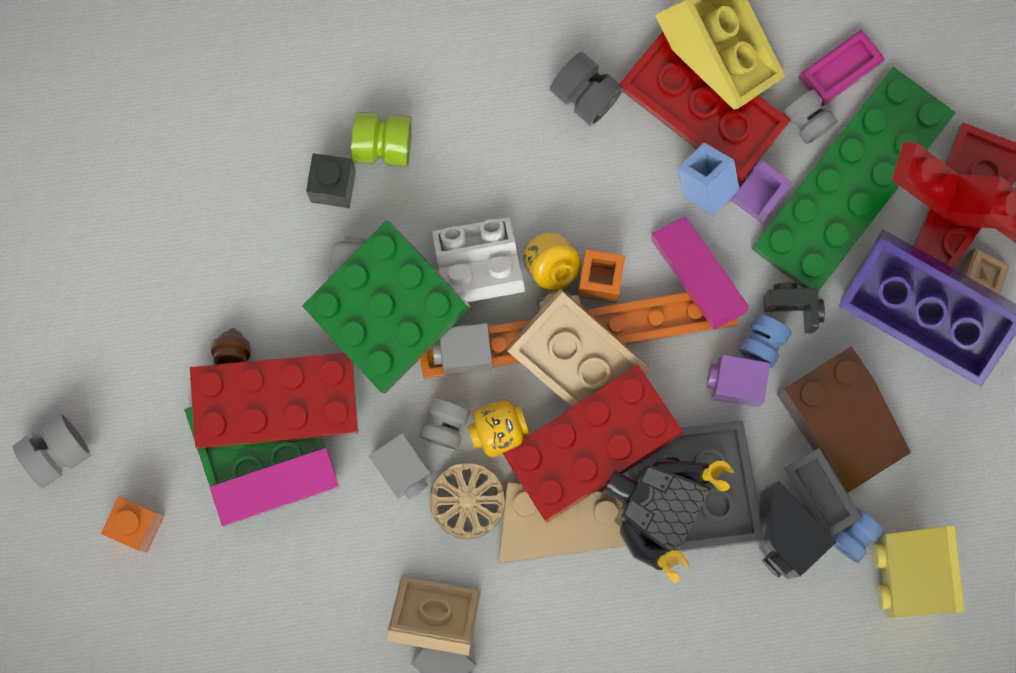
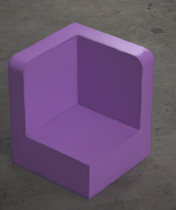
M760 160L731 201L763 224L793 182L763 160Z

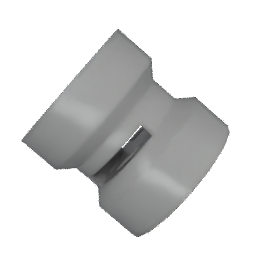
M815 89L798 98L783 112L791 120V123H796L799 127V135L806 144L821 137L838 122L831 111H826L821 105L822 98Z
M433 399L429 409L431 418L429 423L423 426L420 438L446 448L458 450L461 441L459 432L461 426L467 423L470 411L444 400Z

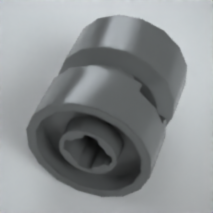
M580 52L562 68L553 80L549 90L564 104L573 103L575 105L574 112L589 126H593L615 104L622 94L624 87L608 73L600 75L598 73L599 65L584 52Z

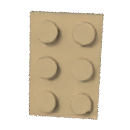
M562 289L550 299L506 347L507 352L571 407L638 364L645 375L651 370L648 364Z

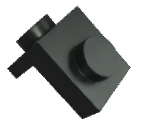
M797 283L774 284L773 289L768 290L763 296L764 312L803 311L805 334L814 333L819 328V323H824L825 306L823 299L817 298V288L798 289Z

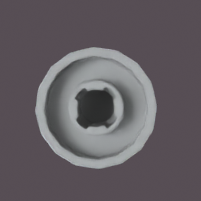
M62 413L42 425V433L40 435L31 433L13 445V451L32 480L41 488H45L63 475V467L66 466L72 469L91 456V452L79 432Z

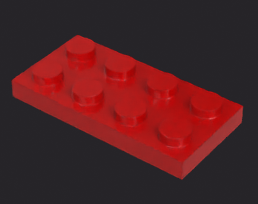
M663 31L619 83L624 87V94L694 148L698 149L703 143H706L732 158L735 163L737 179L740 183H742L791 121L759 95L734 110L672 50Z
M345 353L190 367L195 448L197 449L359 434L353 362Z
M638 364L523 439L521 445L502 454L542 518L548 523L605 486L614 470L621 474L625 473L682 436L684 432Z

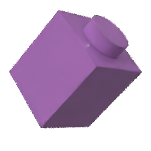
M722 355L718 359L717 365L711 364L709 368L707 388L713 389L712 399L760 407L765 401L770 363Z

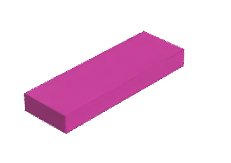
M686 216L652 233V242L713 330L748 313L749 305Z
M327 448L211 486L210 490L221 526L225 527L340 488L329 451Z

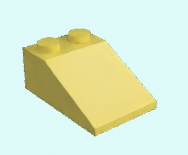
M678 0L655 14L672 50L734 110L740 108L786 77L748 0Z
M955 526L881 535L878 539V544L873 545V558L875 567L881 568L883 585H878L877 595L880 609L886 610V617L965 612Z

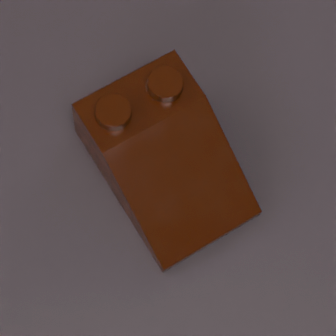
M852 346L777 394L813 450L819 447L822 448L848 493L911 453L875 380Z

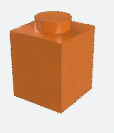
M585 249L578 289L579 297L617 303L625 255Z
M118 496L101 534L135 550L148 552L164 515Z

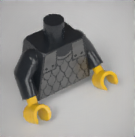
M692 461L656 462L652 466L647 465L637 475L635 481L614 470L603 492L623 503L614 521L620 526V535L631 555L656 570L663 569L671 582H679L681 579L678 573L671 569L677 564L690 568L685 555L679 550L711 489L705 484L710 481L717 490L727 491L730 485L726 481L717 480V478L723 472L735 473L730 465L725 461H715L710 466L706 463Z

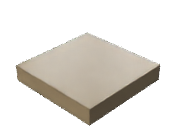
M401 576L386 641L469 656L481 591Z

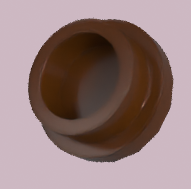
M235 328L222 333L213 340L211 345V355L214 357V364L247 362L251 357L249 341Z

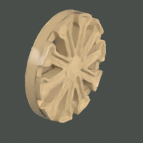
M475 463L455 464L442 472L434 482L430 493V509L436 523L448 534L462 539L478 538L493 530L501 520L505 509V493L500 480L488 468ZM463 470H471L472 472L468 485H466L462 475ZM483 473L488 477V480L477 488L476 484L479 475ZM451 474L455 475L459 488L448 483L446 478ZM491 487H496L498 490L496 496L482 495ZM443 488L452 494V497H438V489ZM497 504V512L492 513L483 505ZM439 505L453 506L444 514H439L437 511ZM478 513L489 520L487 526H480L477 517ZM458 514L456 526L451 528L447 525V521ZM467 517L470 518L473 527L472 532H465L463 530Z

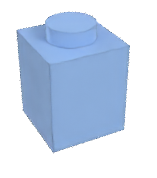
M703 143L678 167L684 198L713 216L739 191L734 160L706 143Z

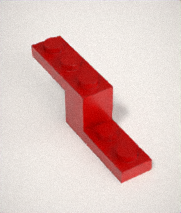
M903 142L893 174V182L951 224L994 228L1016 244L1015 187L998 176L958 174L916 142Z

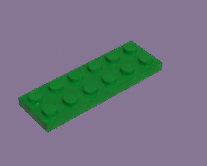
M892 67L751 249L802 288H817L818 293L898 189L899 185L893 182L892 178L903 142H916L928 150L956 112L898 69Z

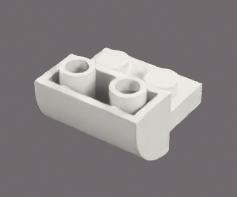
M509 217L489 219L484 222L452 226L432 231L439 274L466 302L525 292Z

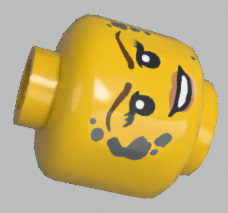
M545 232L537 235L525 248L523 255L525 269L541 288L548 291H558L566 288L575 281L580 273V255L563 235L556 232Z
M507 399L475 409L473 413L475 424L467 426L474 449L482 447L485 454L491 458L503 455V452L521 445L524 437L529 436L520 405L513 406Z

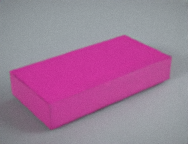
M861 29L800 73L798 78L809 91L816 90L822 98L821 105L825 106L883 64L885 58Z

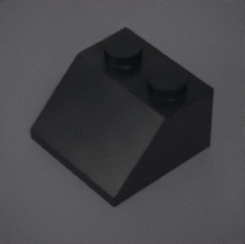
M779 480L761 491L760 520L764 540L759 542V549L765 555L762 562L778 578L782 575L787 579L801 577L837 542Z

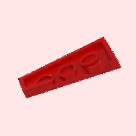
M962 122L957 130L945 164L958 174L998 176L1013 185L1016 181V142ZM928 207L914 247L954 269L974 241L981 227L953 225Z

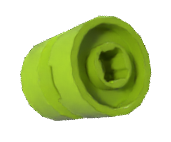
M356 112L351 141V159L353 163L374 165L379 157H381L389 166L408 167L412 138V116L389 115L384 122L378 113Z

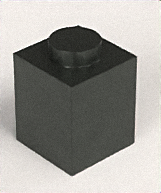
M312 154L306 189L311 203L350 208L356 173L352 159Z

